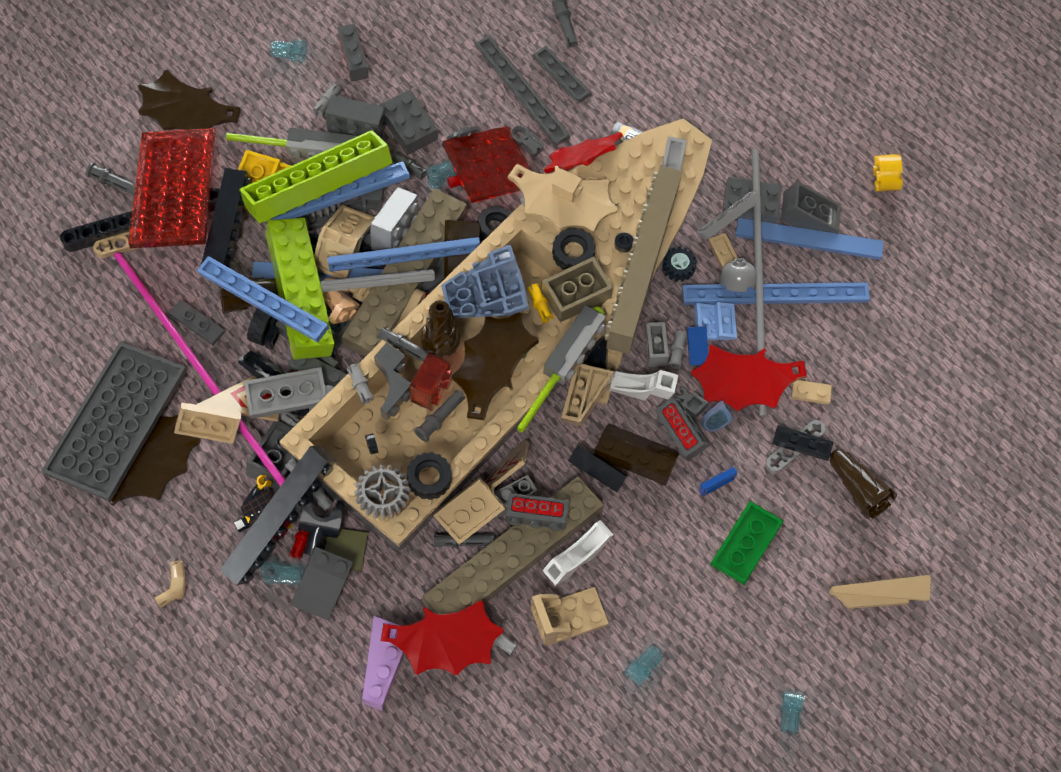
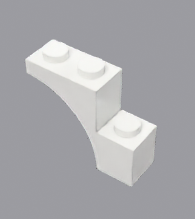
M662 370L647 375L614 371L615 377L610 383L609 391L644 401L650 394L669 400L675 392L678 375Z
M601 520L596 522L576 543L554 557L543 569V572L555 585L569 579L579 566L591 561L613 536V533Z

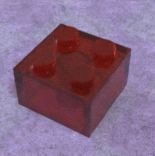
M431 353L427 354L410 384L411 402L430 411H433L435 406L438 407L440 405L443 391L448 390L452 383V379H450L452 374L450 362Z

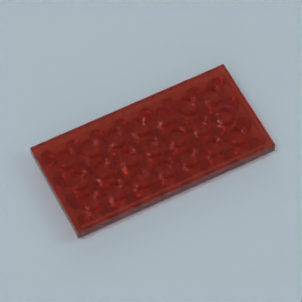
M214 128L142 132L128 242L130 249L206 244L216 134Z

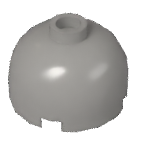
M736 258L734 261L728 262L721 270L720 286L725 285L726 290L734 292H746L747 288L752 287V290L755 289L757 279L755 267L743 258Z

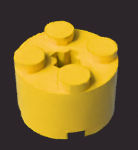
M900 154L874 156L873 177L876 176V181H874L875 192L902 190L903 179H901V173H903Z

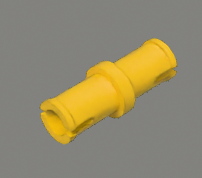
M532 284L533 290L530 286L527 288L533 300L532 305L534 309H537L542 323L549 322L547 317L550 320L553 319V315L547 305L548 300L543 296L539 285Z

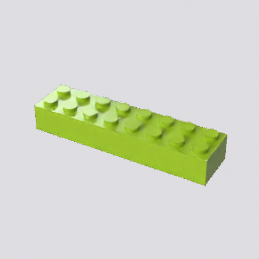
M371 130L239 190L245 208L260 224L269 221L275 216L285 214L295 207H300L306 202L318 199L328 192H333L339 187L351 184L359 178L370 175V173L384 169L392 164L388 145Z
M305 218L267 221L265 235L279 297L329 326L327 332L317 343L286 325L293 360L331 356L334 340Z

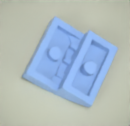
M716 302L715 305L702 303L694 305L695 327L706 326L707 340H735L737 338L734 304Z

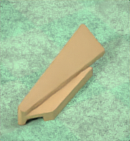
M930 575L833 586L829 593L838 598L849 609L905 605L909 603V600H930L931 577Z

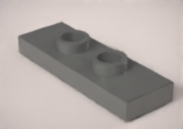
M181 299L168 312L169 316L212 346L225 333L223 328Z

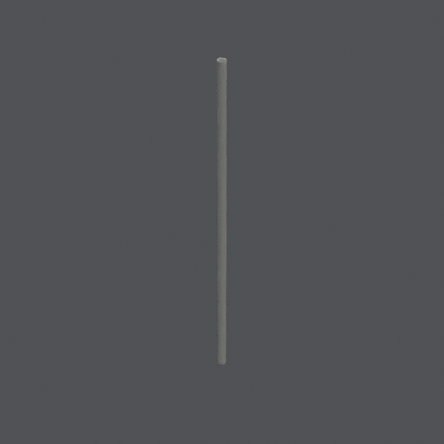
M752 150L753 190L760 196L759 150ZM760 200L753 206L755 270L757 273V353L765 348ZM759 405V416H767V406Z

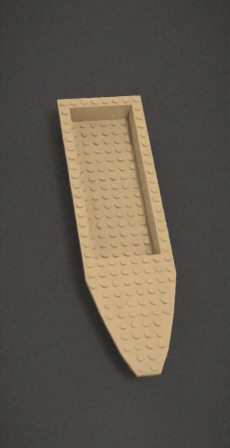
M684 118L647 130L616 145V150L598 156L590 165H579L569 171V173L582 178V180L591 177L598 180L608 179V198L618 210L616 214L602 219L598 223L595 233H591L587 229L578 226L568 227L570 229H582L586 233L588 232L594 239V257L613 286L611 299L596 305L605 311L604 324H606V328L601 335L598 334L596 336L595 345L591 350L588 349L586 351L585 359L606 335L613 305L616 303L617 292L622 283L623 272L627 266L629 253H631V250L626 253L619 252L614 246L615 237L619 233H629L633 239L636 236L638 223L642 217V210L644 204H646L654 171L658 172L660 165H663L668 136L687 141L681 166L682 175L652 279L679 232L702 181L712 139ZM523 204L516 208L392 330L393 333L403 335V338L422 348L421 332L423 331L424 324H426L429 307L435 301H445L441 285L460 272L466 273L472 269V264L476 261L481 263L487 259V254L491 251L511 245L530 303L529 309L520 312L523 316V325L531 335L538 337L539 343L526 353L514 370L511 378L513 390L503 387L492 398L484 421L467 418L468 402L466 394L451 379V375L460 368L464 361V341L480 333L485 317L455 318L461 338L457 351L451 356L445 355L443 358H434L432 364L428 366L397 348L398 351L406 356V368L399 375L412 383L413 394L407 402L404 401L401 404L396 416H391L388 421L381 417L380 408L388 396L389 384L383 372L375 365L374 356L386 344V341L382 340L359 363L363 377L368 381V388L374 398L373 401L370 400L368 404L361 403L357 390L353 389V381L348 373L279 441L280 445L292 454L297 462L300 461L310 446L320 445L337 460L333 465V471L321 481L322 489L336 501H342V506L373 533L376 532L394 550H402L434 517L435 511L446 504L517 431V427L550 379V377L543 374L545 363L579 315L577 314L560 322L548 303L547 305L553 315V319L550 320L547 317L549 322L542 323L537 309H534L532 305L533 300L527 288L530 286L533 290L531 285L538 284L541 290L543 280L564 271L555 264L552 254L555 237L562 230H559L552 221L545 217L537 215L526 216ZM571 242L565 246L564 252L570 258H578L583 254V248L579 243ZM512 315L491 316V317H494V318H497V319H503V318L511 317ZM559 382L555 384L547 398L561 385ZM455 390L461 391L463 393L462 396H465V400L441 423V428L435 430L429 436L427 442L422 441L415 434L414 429L425 421L427 415H432ZM476 407L475 411L480 412L481 408ZM373 433L379 453L371 455L365 436ZM424 452L440 454L443 458L447 459L451 466L452 482L450 483L449 490L437 499L424 500L419 496H415L414 492L410 490L408 494L410 500L405 501L406 508L400 507V514L394 511L393 518L386 514L384 520L381 515H378L375 519L373 512L369 516L366 515V509L361 510V504L356 503L357 496H355L354 491L357 488L355 484L360 482V475L365 476V470L372 472V466H375L376 470L380 469L379 466L381 464L384 469H387L390 465L392 471L398 468L399 474H405L404 480H407L406 472L410 461L418 454L421 455ZM425 467L420 471L419 479L425 485H433L439 480L440 475L437 469ZM385 479L388 484L397 486L394 482ZM378 480L371 483L368 486V488H370V486L376 485L378 483ZM382 485V486H381V487H382V490H381L380 494L382 495V499H383V498H384L383 494H384L385 490H384L383 485ZM395 496V498H390L387 501V504L394 501L397 498V496ZM367 497L371 502L380 505L378 500Z

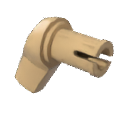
M183 561L170 562L171 586L162 594L154 597L160 608H163L175 599L181 600L185 595L186 576Z

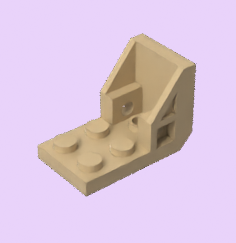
M341 205L320 232L314 254L317 270L339 279L349 278L352 269L329 272L327 257L359 253L362 239L371 229V222L375 217Z
M595 587L560 599L558 595L552 594L532 596L531 611L544 645H552L609 625Z

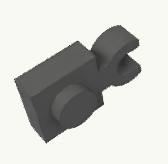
M680 387L682 396H678L676 393L673 394V397L679 398L689 414L695 419L708 407L706 400L695 392L689 395L684 387Z

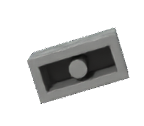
M665 322L646 323L644 337L648 367L667 366L669 353Z

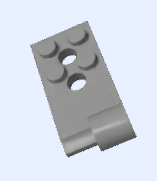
M321 367L244 381L250 419L307 408L311 411L334 388V386L330 385L325 386ZM283 390H290L291 394L282 396L281 392ZM265 393H269L272 395V397L268 400H264L261 398L262 395Z

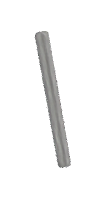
M433 269L324 280L321 281V288L323 292L433 281L435 280V273Z

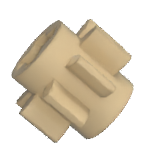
M372 287L350 289L353 294L351 298L362 304Z

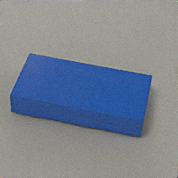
M706 326L687 327L689 365H702L708 357Z
M732 467L702 483L699 488L700 494L705 496L732 482L736 478L737 470L735 467Z

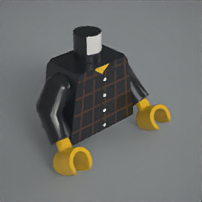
M267 475L258 476L257 484L250 491L240 508L244 517L234 522L239 533L251 528L272 499L268 490H264V487H269L272 484L271 480H267L264 483ZM290 523L287 529L292 528V523Z

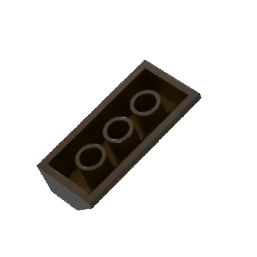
M611 424L606 426L595 449V454L606 462L665 486L679 456L677 450Z

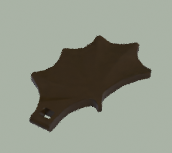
M164 70L162 76L155 82L138 85L143 98L142 106L138 110L139 115L156 119L164 131L181 129L199 139L214 125L228 122L238 123L241 111L239 107L216 102L209 96L213 92L211 87L203 89L191 87L179 81L169 70ZM232 112V116H227V113Z
M520 312L503 319L491 316L485 317L480 333L464 341V361L460 368L451 375V379L466 394L468 402L467 418L484 421L489 404L495 394L503 387L513 390L511 378L514 370L526 353L539 343L538 337L531 335L525 329L523 316ZM479 407L481 408V411L477 412L475 411V408Z
M178 415L173 417L160 416L117 490L119 494L109 502L112 506L121 500L134 496H144L160 500L168 482L188 471V455L194 447L200 444L201 440L198 437L174 433Z

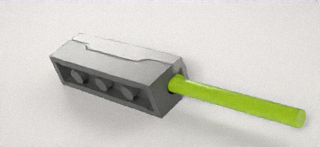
M289 128L287 140L232 133L226 134V140L282 146L286 148L287 155L294 158H299L300 156L310 158L357 137L356 135Z
M587 305L583 307L545 363L543 374L550 377V379L517 427L518 431L522 433L525 431L557 382L564 385L567 379L570 381L576 372L574 370L577 364L581 365L583 363L586 351L593 348L596 336L598 334L601 335L606 328V324H604L606 316L603 308L599 306L590 308Z

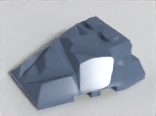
M511 245L491 251L487 254V259L481 263L476 261L472 264V269L466 273L460 272L441 285L445 302L449 304L454 318L505 316L529 309V299Z

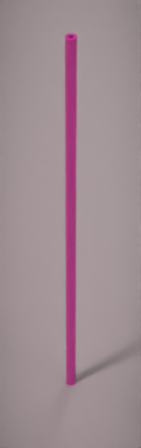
M116 252L114 254L115 259L214 395L220 393L221 391L123 255L120 252ZM240 419L238 429L281 487L285 481L284 477Z

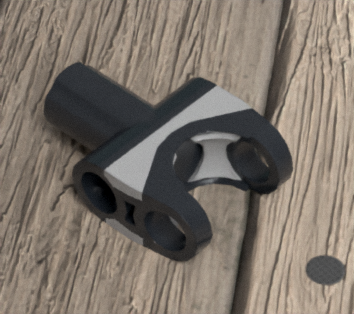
M314 495L310 496L311 500L302 509L298 525V531L308 532L304 554L310 555L314 547L323 550L326 536L338 537L342 516V501L337 500L333 511L326 516H321L313 509L312 501Z

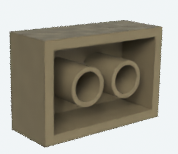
M592 257L543 280L541 292L547 298L558 320L562 322L579 314L585 305L592 308L611 299L613 286L595 257Z

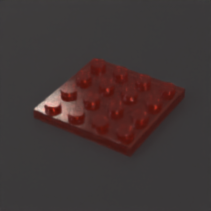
M508 126L473 133L470 136L466 135L444 140L442 143L471 203L521 191L514 182L508 179V175L516 164L531 171L517 142L512 138ZM519 173L517 177L522 178L523 174Z

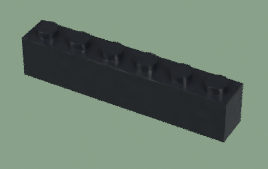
M225 168L201 264L209 256L230 268V261L235 255V241H238L239 225L243 222L244 217L242 212L245 205L239 189L252 184V178L247 171Z

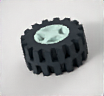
M674 247L671 251L669 250L663 259L662 265L665 275L669 276L670 280L675 279V282H678V280H681V282H684L685 279L689 280L694 275L697 264L695 255H692L693 252L691 250L688 252L685 247L684 249H681V247L676 249Z

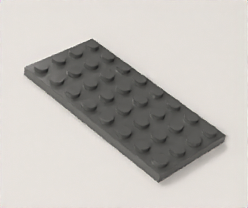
M119 342L41 472L46 476L111 502L186 374V367Z

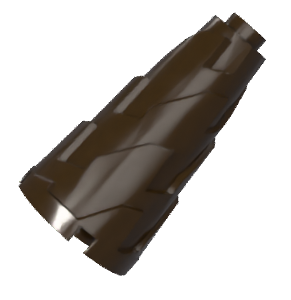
M246 277L279 296L275 278ZM219 286L223 314L254 307Z
M438 300L429 307L426 324H424L423 331L421 332L422 348L434 354L435 358H443L445 355L449 357L457 351L461 337L449 304Z
M835 449L830 454L829 461L831 467L841 478L844 486L852 495V499L866 519L869 520L870 517L873 519L891 506L888 502L890 498L895 501L897 493L893 488H890L877 475H874L866 466L860 464L849 452H845L843 449Z

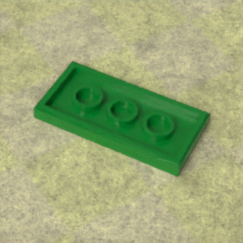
M749 501L710 565L740 584L745 585L784 521Z

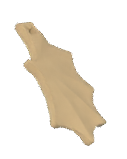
M516 164L508 175V179L514 182L524 195L526 216L537 215L545 217L552 221L559 230L578 226L587 229L591 233H595L596 227L606 216L614 215L618 211L617 207L608 198V179L581 180L582 192L579 197L575 196L573 202H570L552 193V183L560 171L558 166H555L554 173L540 174ZM519 173L523 174L522 178L517 177Z

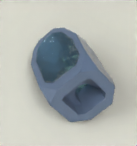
M720 401L703 416L701 425L707 431H718L733 421L734 417L726 404Z

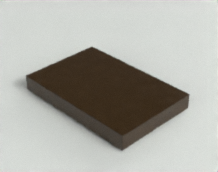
M445 220L444 242L479 237L480 242V223ZM471 253L444 257V277H447Z

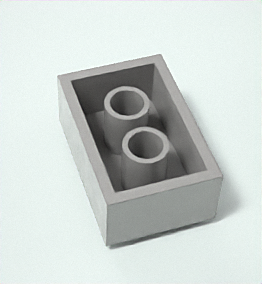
M397 187L371 222V249L378 251L393 249L399 246L418 215L419 203L417 194Z

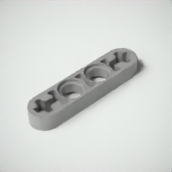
M755 190L749 192L704 225L698 231V234L703 240L709 239L757 204L761 197Z
M813 420L800 432L809 434L812 432L813 427H819V432L816 431L812 435L821 438L825 432V425L819 420ZM780 447L768 457L765 464L766 469L773 474L779 473L802 453L793 451L794 455L792 457H786L783 453V450L786 448ZM779 457L782 459L778 463V468L776 466L771 467V461L776 462Z

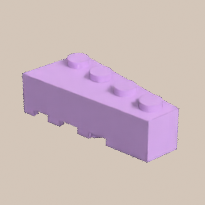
M374 616L362 700L363 704L383 711L405 653L390 642L381 641L383 623L398 624ZM396 629L390 630L389 638H395Z

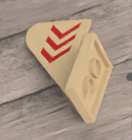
M252 376L244 381L254 380L257 378L255 376ZM244 381L196 405L181 402L174 433L233 444L241 415L250 417ZM265 393L262 395L261 398L264 400H268L272 397V395L269 393ZM279 414L258 417V419L277 422Z
M527 440L514 448L485 481L480 477L477 478L433 514L458 544H461L505 510V505L494 494V488L525 464L529 449V442Z

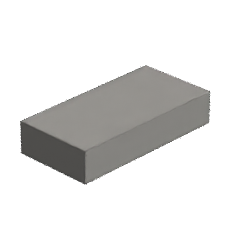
M668 136L662 166L681 171L687 140Z

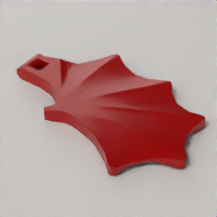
M618 132L599 139L590 140L589 138L571 147H560L549 155L552 162L543 170L548 174L555 170V166L565 171L577 165L588 166L598 156L616 150V141L624 136L622 132Z
M711 345L709 346L707 359L700 367L692 370L691 375L700 382L704 390V400L708 403L723 401L738 412L747 406L755 404L775 409L784 390L795 381L806 378L807 372L804 361L777 363L768 360L764 356L767 352L765 348L754 355L733 354ZM798 367L799 373L793 374L792 368Z
M481 600L458 612L434 614L424 607V618L410 625L383 623L381 641L390 642L403 651L409 659L414 673L417 675L430 669H442L457 676L470 664H490L492 645L495 639L504 631L502 627L493 624L489 620L484 610V603ZM391 629H396L395 638H389Z

